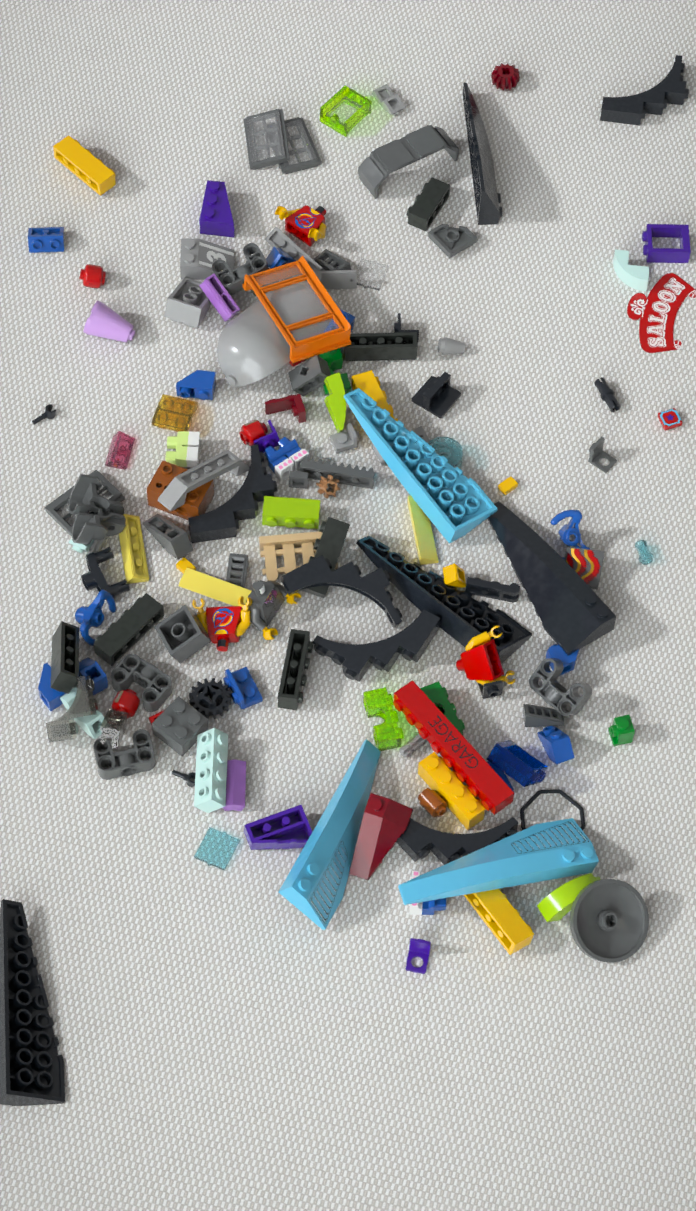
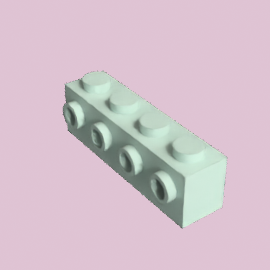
M216 728L197 735L194 807L207 813L223 808L226 804L228 734Z

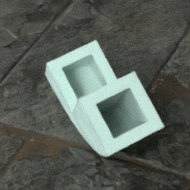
M615 249L613 266L617 276L626 285L646 292L649 267L628 265L629 251Z
M75 687L69 694L66 693L60 697L73 719L94 740L110 729L103 714L90 706L82 690Z

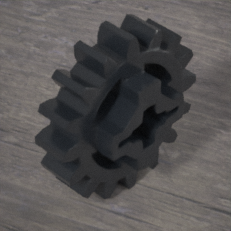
M205 678L203 684L198 681L197 687L192 686V693H189V705L202 715H205L207 719H209V716L216 719L217 714L224 716L223 710L229 711L231 691H228L227 685H222L221 680L215 683V678H212L211 682H208L207 678Z

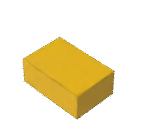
M511 476L498 485V489L504 495L518 487V483Z
M185 557L176 563V568L183 574L187 567L196 570V567Z

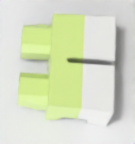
M178 431L177 436H167V449H176V452L166 451V462L190 468L199 465L200 432Z

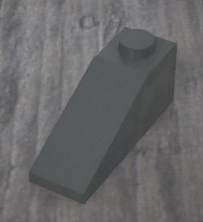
M156 514L143 522L144 527L176 559L179 560L193 551L187 533L160 514Z

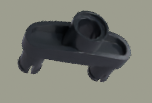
M110 547L97 553L92 552L86 555L89 572L81 575V579L87 591L97 588L99 592L106 590L114 599L116 595L130 591V587L126 584V579L111 586L107 584L99 564L114 558Z

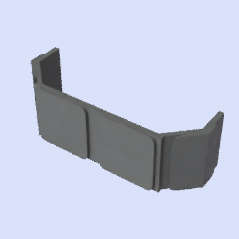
M427 125L407 134L399 140H394L372 151L370 156L358 167L359 179L376 199L378 198V187L390 173L442 149H445L456 162L459 148L442 128L437 126L434 128L432 125Z

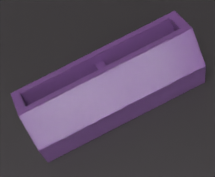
M215 273L207 277L199 285L224 321L231 320L240 311V308Z
M227 760L226 804L223 809L225 811H242L245 807L246 761Z

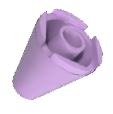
M97 300L91 310L90 317L86 321L83 332L87 335L126 343L128 340L132 341L136 332L133 330L134 326L103 302Z

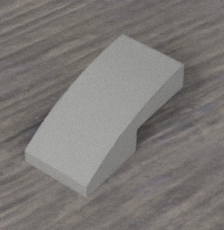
M388 84L373 90L372 95L390 115L406 108L398 94L394 95Z

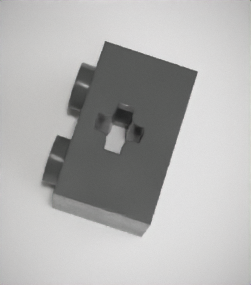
M318 355L311 357L288 372L293 391L302 396L325 384V378L331 375L327 361Z

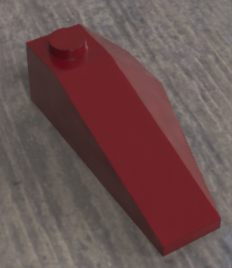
M373 793L370 794L363 814L349 875L365 880L371 878L383 862V858L388 851L394 847L397 839L406 831L413 812L412 808L392 799Z

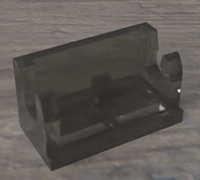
M108 709L100 726V730H102V745L105 744V738L109 737L112 739V749H118L126 730L128 713Z

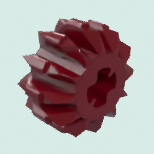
M501 63L500 66H495L491 75L493 85H496L497 89L502 88L503 91L505 89L510 91L511 88H516L520 80L519 69H516L515 65L510 66L508 63L506 65Z

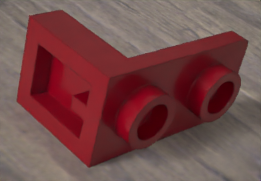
M300 394L271 399L265 402L266 415L292 409V414L294 417L297 416L299 423L306 422V410Z

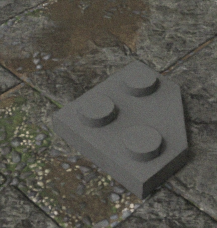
M441 224L428 232V237L449 259L477 242V237L464 226L454 228L449 227L447 224Z

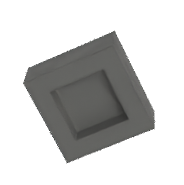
M290 471L289 487L307 489L308 472Z

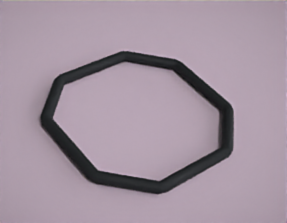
M560 789L539 790L520 809L521 828L524 830L527 829L525 828L524 810L540 794L560 793L580 810V828L582 831L585 829L583 807Z

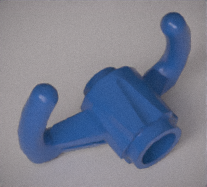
M579 510L563 511L551 519V524L556 525L561 520L572 517L569 523L559 530L561 541L575 548H580L577 545L579 544L583 549H590L583 544L578 525L582 520V514Z
M101 590L89 607L82 606L75 613L76 621L81 624V635L84 641L91 646H94L95 639L90 637L89 629L91 627H99L103 623L104 614L101 609L105 599L109 605L110 612L114 613L117 610L113 596L106 590Z

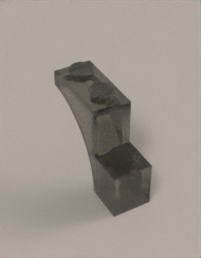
M90 675L77 677V693L69 710L60 718L46 723L49 743L77 738L79 729L77 723L74 722V718L96 715L98 703L93 696L95 685Z

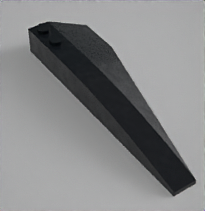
M463 83L462 96L478 225L499 224V217H502V207H499L501 195L497 193L495 171L487 133L467 83Z
M496 502L494 505L498 510L487 519L492 529L495 530L499 542L502 543L504 552L509 557L511 566L522 587L525 588L529 601L534 605L535 612L540 617L544 630L552 639L560 645L567 655H570L614 630L616 615L533 529L501 502Z
M370 536L357 541L356 544L378 569L382 568L383 571H387L391 579L390 582L421 612L424 609L439 617L440 628L462 646L466 647L473 637L486 631L488 633L494 626L498 625L500 627L494 629V634H503L499 638L491 637L490 640L494 639L502 664L531 638V632L503 611L497 609L495 612L488 607L489 603L483 600L480 603L473 599V594L468 591H459L455 586L446 585L443 577L432 571L427 573L421 569L422 565L406 561L404 559L405 556L400 553L390 552V547Z
M3 899L0 908V1104L10 1106L65 1103L64 1060L62 1055H58L57 1047L59 1046L58 1037L54 1035L52 1027L54 1022L52 1017L49 1016V1003L41 974H38L37 958L33 955V943L31 937L29 938L28 924L22 902Z

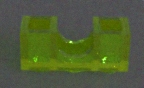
M386 687L363 692V704L367 718L380 717L384 720L382 724L373 726V738L376 748L380 751L401 747V739H404L402 728H398L397 722H399L397 711L392 709V705H394L392 695L388 694Z

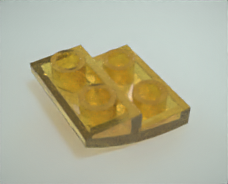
M163 394L151 425L176 432L188 431L192 424V417L198 408V402Z

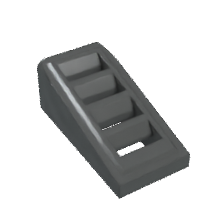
M327 249L314 258V261L325 271L351 270L349 262Z
M229 554L227 582L241 584V587L245 588L249 563L248 555ZM231 576H233V577H242V579L231 578Z
M523 704L525 727L564 726L563 715L556 709Z

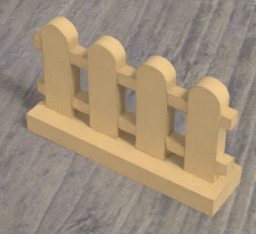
M322 532L260 536V556L265 558L266 568L262 569V575H266L267 580L276 582L278 574H287L300 567L296 566L295 554H302L303 565L308 563L310 556L314 557L316 550L313 547L316 539L321 538ZM283 555L284 567L277 568L276 556Z

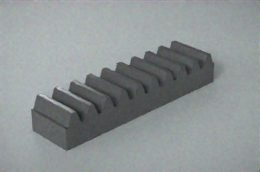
M304 457L301 460L300 471L308 472L309 479L321 480V476L327 478L330 474L333 476V479L339 480V484L373 489L375 475L373 468L366 471L365 466L359 470L358 465L353 469L351 464H348L347 467H344V463L337 466L335 461L330 465L329 460L324 464L322 459L315 462L314 458L308 461L307 457Z

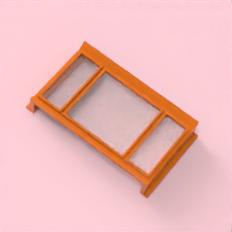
M303 256L297 261L244 276L242 287L245 291L251 289L254 291L288 342L292 363L351 345V325Z

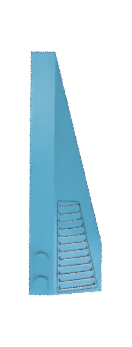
M367 739L363 742L278 892L322 930L327 928L343 898L363 814L370 796L381 751Z
M571 818L533 825L404 882L398 888L404 905L592 873L599 860L592 842L576 821Z

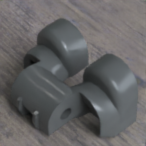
M80 474L70 495L69 512L70 514L77 515L72 528V540L77 544L87 545L92 540H102L105 536L118 535L126 526L123 502L108 500L98 495L102 483L95 476ZM92 511L97 513V515H91L88 512Z

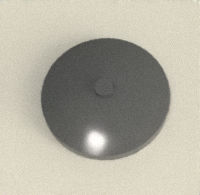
M601 879L592 882L580 891L573 902L570 912V929L573 939L580 950L594 960L608 963L623 961L640 949L647 936L649 914L646 903L640 893L624 881Z

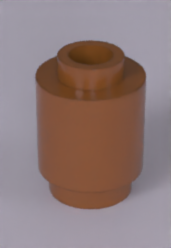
M426 788L418 796L420 805L432 817H441L447 811V802L435 790Z

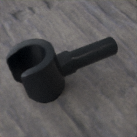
M47 405L45 413L32 420V423L35 425L45 418L53 419L56 415V409L51 411L53 405Z
M176 770L172 771L173 775L185 780L189 787L195 786V782L190 779H195L196 773L192 772L187 775Z

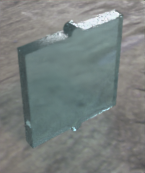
M209 827L194 858L207 863L208 866L212 865L225 871L240 840L228 835L225 831L220 832Z

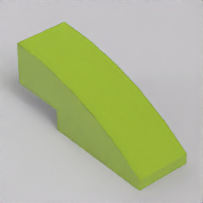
M338 372L326 377L324 380L329 392V396L324 401L337 433L343 431L346 417L345 390L340 373Z

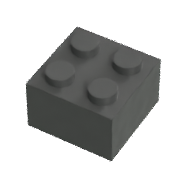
M186 604L155 626L169 654L179 663L184 662L212 642L196 613Z
M179 696L152 723L153 734L182 757L197 742V735L208 730V719Z

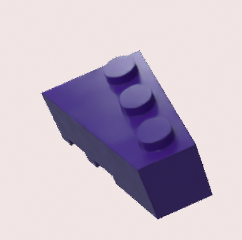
M207 180L199 219L200 234L234 238V222L225 182Z
M302 805L244 825V834L251 850L304 848L312 834Z

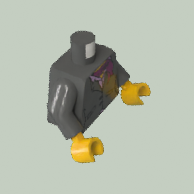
M256 581L253 583V590L248 596L252 599V604L248 607L250 610V621L259 631H263V638L265 640H273L272 635H278V631L276 628L268 629L267 627L285 601L284 597H286L289 604H298L294 601V597L301 598V595L294 593L289 596L285 587L275 581Z

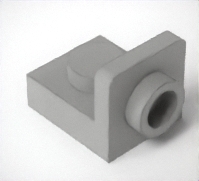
M351 423L347 424V430L330 435V441L336 453L357 447L359 433L357 429L353 428Z

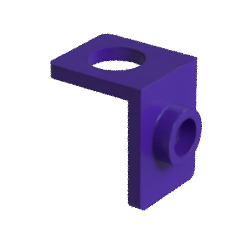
M268 420V424L272 433L254 440V444H258L259 452L263 451L264 453L265 449L269 446L277 447L280 441L271 420Z
M410 939L406 971L426 973L431 947L430 941ZM419 957L423 960V965L418 968L414 967L411 964V960Z

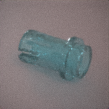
M637 541L635 548L639 554V562L643 565L650 564L653 561V554L650 553L646 541Z

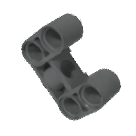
M249 243L244 246L243 253L246 263L236 269H230L224 260H217L212 264L213 273H215L230 295H234L244 289L242 284H244V276L246 274L249 276L269 269L266 258L255 243Z
M127 654L111 672L112 687L115 691L126 690L133 682L145 689L142 693L144 709L148 712L157 711L172 693L171 677L136 654Z
M558 658L544 659L529 679L530 688L561 715L572 716L578 714L592 695L591 686L587 683H575L567 690L556 680L563 671V662ZM551 662L554 664L553 671L549 668ZM540 677L543 680V685L541 687L538 684V680ZM579 687L583 689L582 696L578 694ZM568 702H570L572 705V709L570 712L567 710Z
M144 729L135 731L132 736L134 748L114 753L108 739H97L93 744L100 777L110 780L152 770L155 766V754L148 731ZM140 740L146 741L144 743H138V741ZM100 749H107L104 752L99 751ZM145 757L150 758L149 760H142ZM105 766H111L109 769H103Z

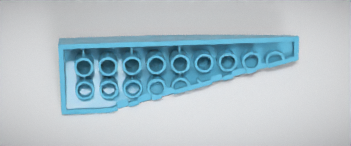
M358 388L344 395L347 404L382 458L449 544L465 536L498 510L472 478L468 479L462 474V470L458 467L454 468L449 464L447 458L434 452L435 449L413 431L409 432L401 421L393 419L386 409L383 410L376 405L377 402Z

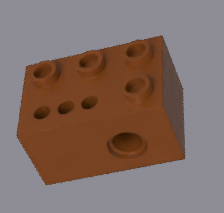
M162 460L147 487L148 506L186 520L189 517L205 514L214 497V479L188 492L184 505L170 511L158 501V498L174 477L188 469Z

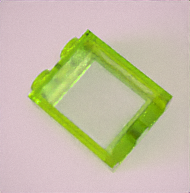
M345 85L320 107L319 121L347 137L349 131L371 113L372 101Z

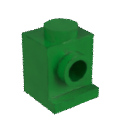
M630 715L615 717L612 726L608 727L613 746L632 743L635 730Z

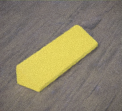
M409 495L407 497V504L420 565L438 563L430 519L418 506L413 497Z
M124 514L126 526L119 533L125 579L127 584L149 581V573L140 517Z
M188 567L178 585L232 606H240L238 599L241 596L244 597L243 602L246 605L247 597L252 592V590Z

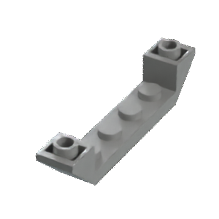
M226 450L174 477L160 495L158 501L168 510L173 511L184 505L188 492L228 471L232 472L235 476H239L249 471L250 466L232 452Z

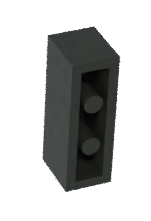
M433 177L428 183H425L422 193L416 196L414 205L408 208L406 214L408 216V224L427 231L450 195V184Z

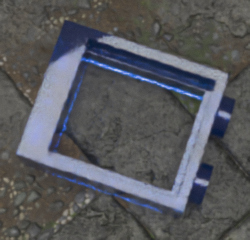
M511 740L496 743L486 759L523 787L541 783L546 777L545 771L548 766Z

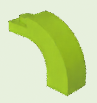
M592 873L577 877L551 892L537 907L547 922L560 921L571 911L573 902L580 891L590 883L601 879L600 877H594Z

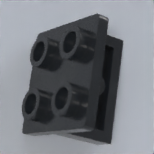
M444 372L441 377L431 376L412 397V402L438 418H442L459 399L461 392L450 386L451 375Z

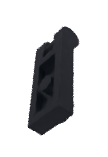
M468 577L465 591L477 596L514 603L519 599L520 586L516 583L506 585L497 581L491 582L477 577Z

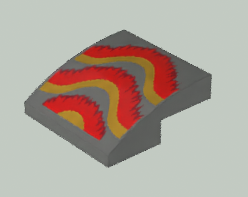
M567 547L564 560L591 589L598 590L605 552Z

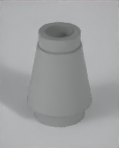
M447 337L439 339L438 353H442V355L464 353L465 343Z

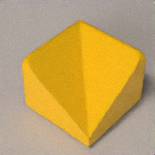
M455 563L443 568L446 585L466 587L465 572Z

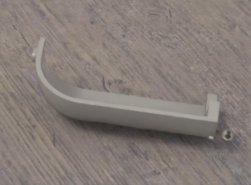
M305 281L265 294L286 326L328 313L310 284ZM333 299V301L336 303V305L338 306V308H339L340 310H342V309L340 308V306L338 305V303ZM260 300L256 301L227 324L220 334L217 346L218 361L231 388L259 381L291 361L288 342ZM333 318L290 332L296 341L324 333Z

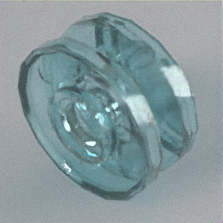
M437 437L428 443L435 449L434 452L447 458L448 463L454 468L458 467L461 469L463 450L459 442L449 437Z

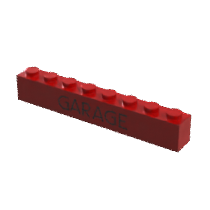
M413 680L394 692L393 704L399 712L402 711L408 723L414 725L418 729L419 735L429 741L433 751L443 757L445 764L449 768L452 767L458 779L469 786V790L474 796L479 797L487 811L490 810L495 815L513 802L514 792Z

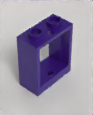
M646 225V230L642 232V242H645V245H643V255H646L647 263L689 262L691 253L689 225ZM652 237L679 238L680 249L653 248Z

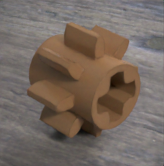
M330 474L327 478L321 476L320 482L316 483L320 488L317 492L319 494L324 493V497L327 499L329 495L335 497L337 490H340L337 486L339 480L333 479V476Z

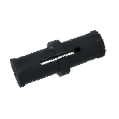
M600 378L602 382L597 379L594 385L599 390L601 399L606 402L611 412L618 411L621 405L614 396L615 392L613 389H610L605 378Z

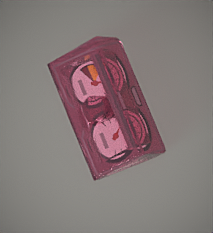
M118 431L112 438L105 466L125 470L135 438Z

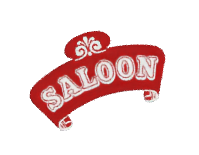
M667 273L661 277L647 298L645 294L637 293L631 297L628 303V317L632 320L640 318V344L647 353L679 350L683 347L682 341L673 340L674 321L685 298L689 296L696 299V289L674 273Z

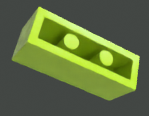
M264 496L262 525L319 529L320 500Z

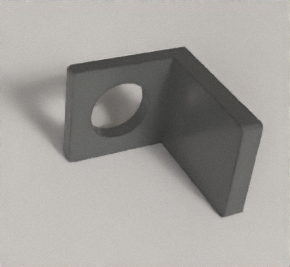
M601 436L596 443L591 445L588 462L604 473H607L617 460L603 451L605 438ZM606 458L610 463L607 466H603L599 463V460Z

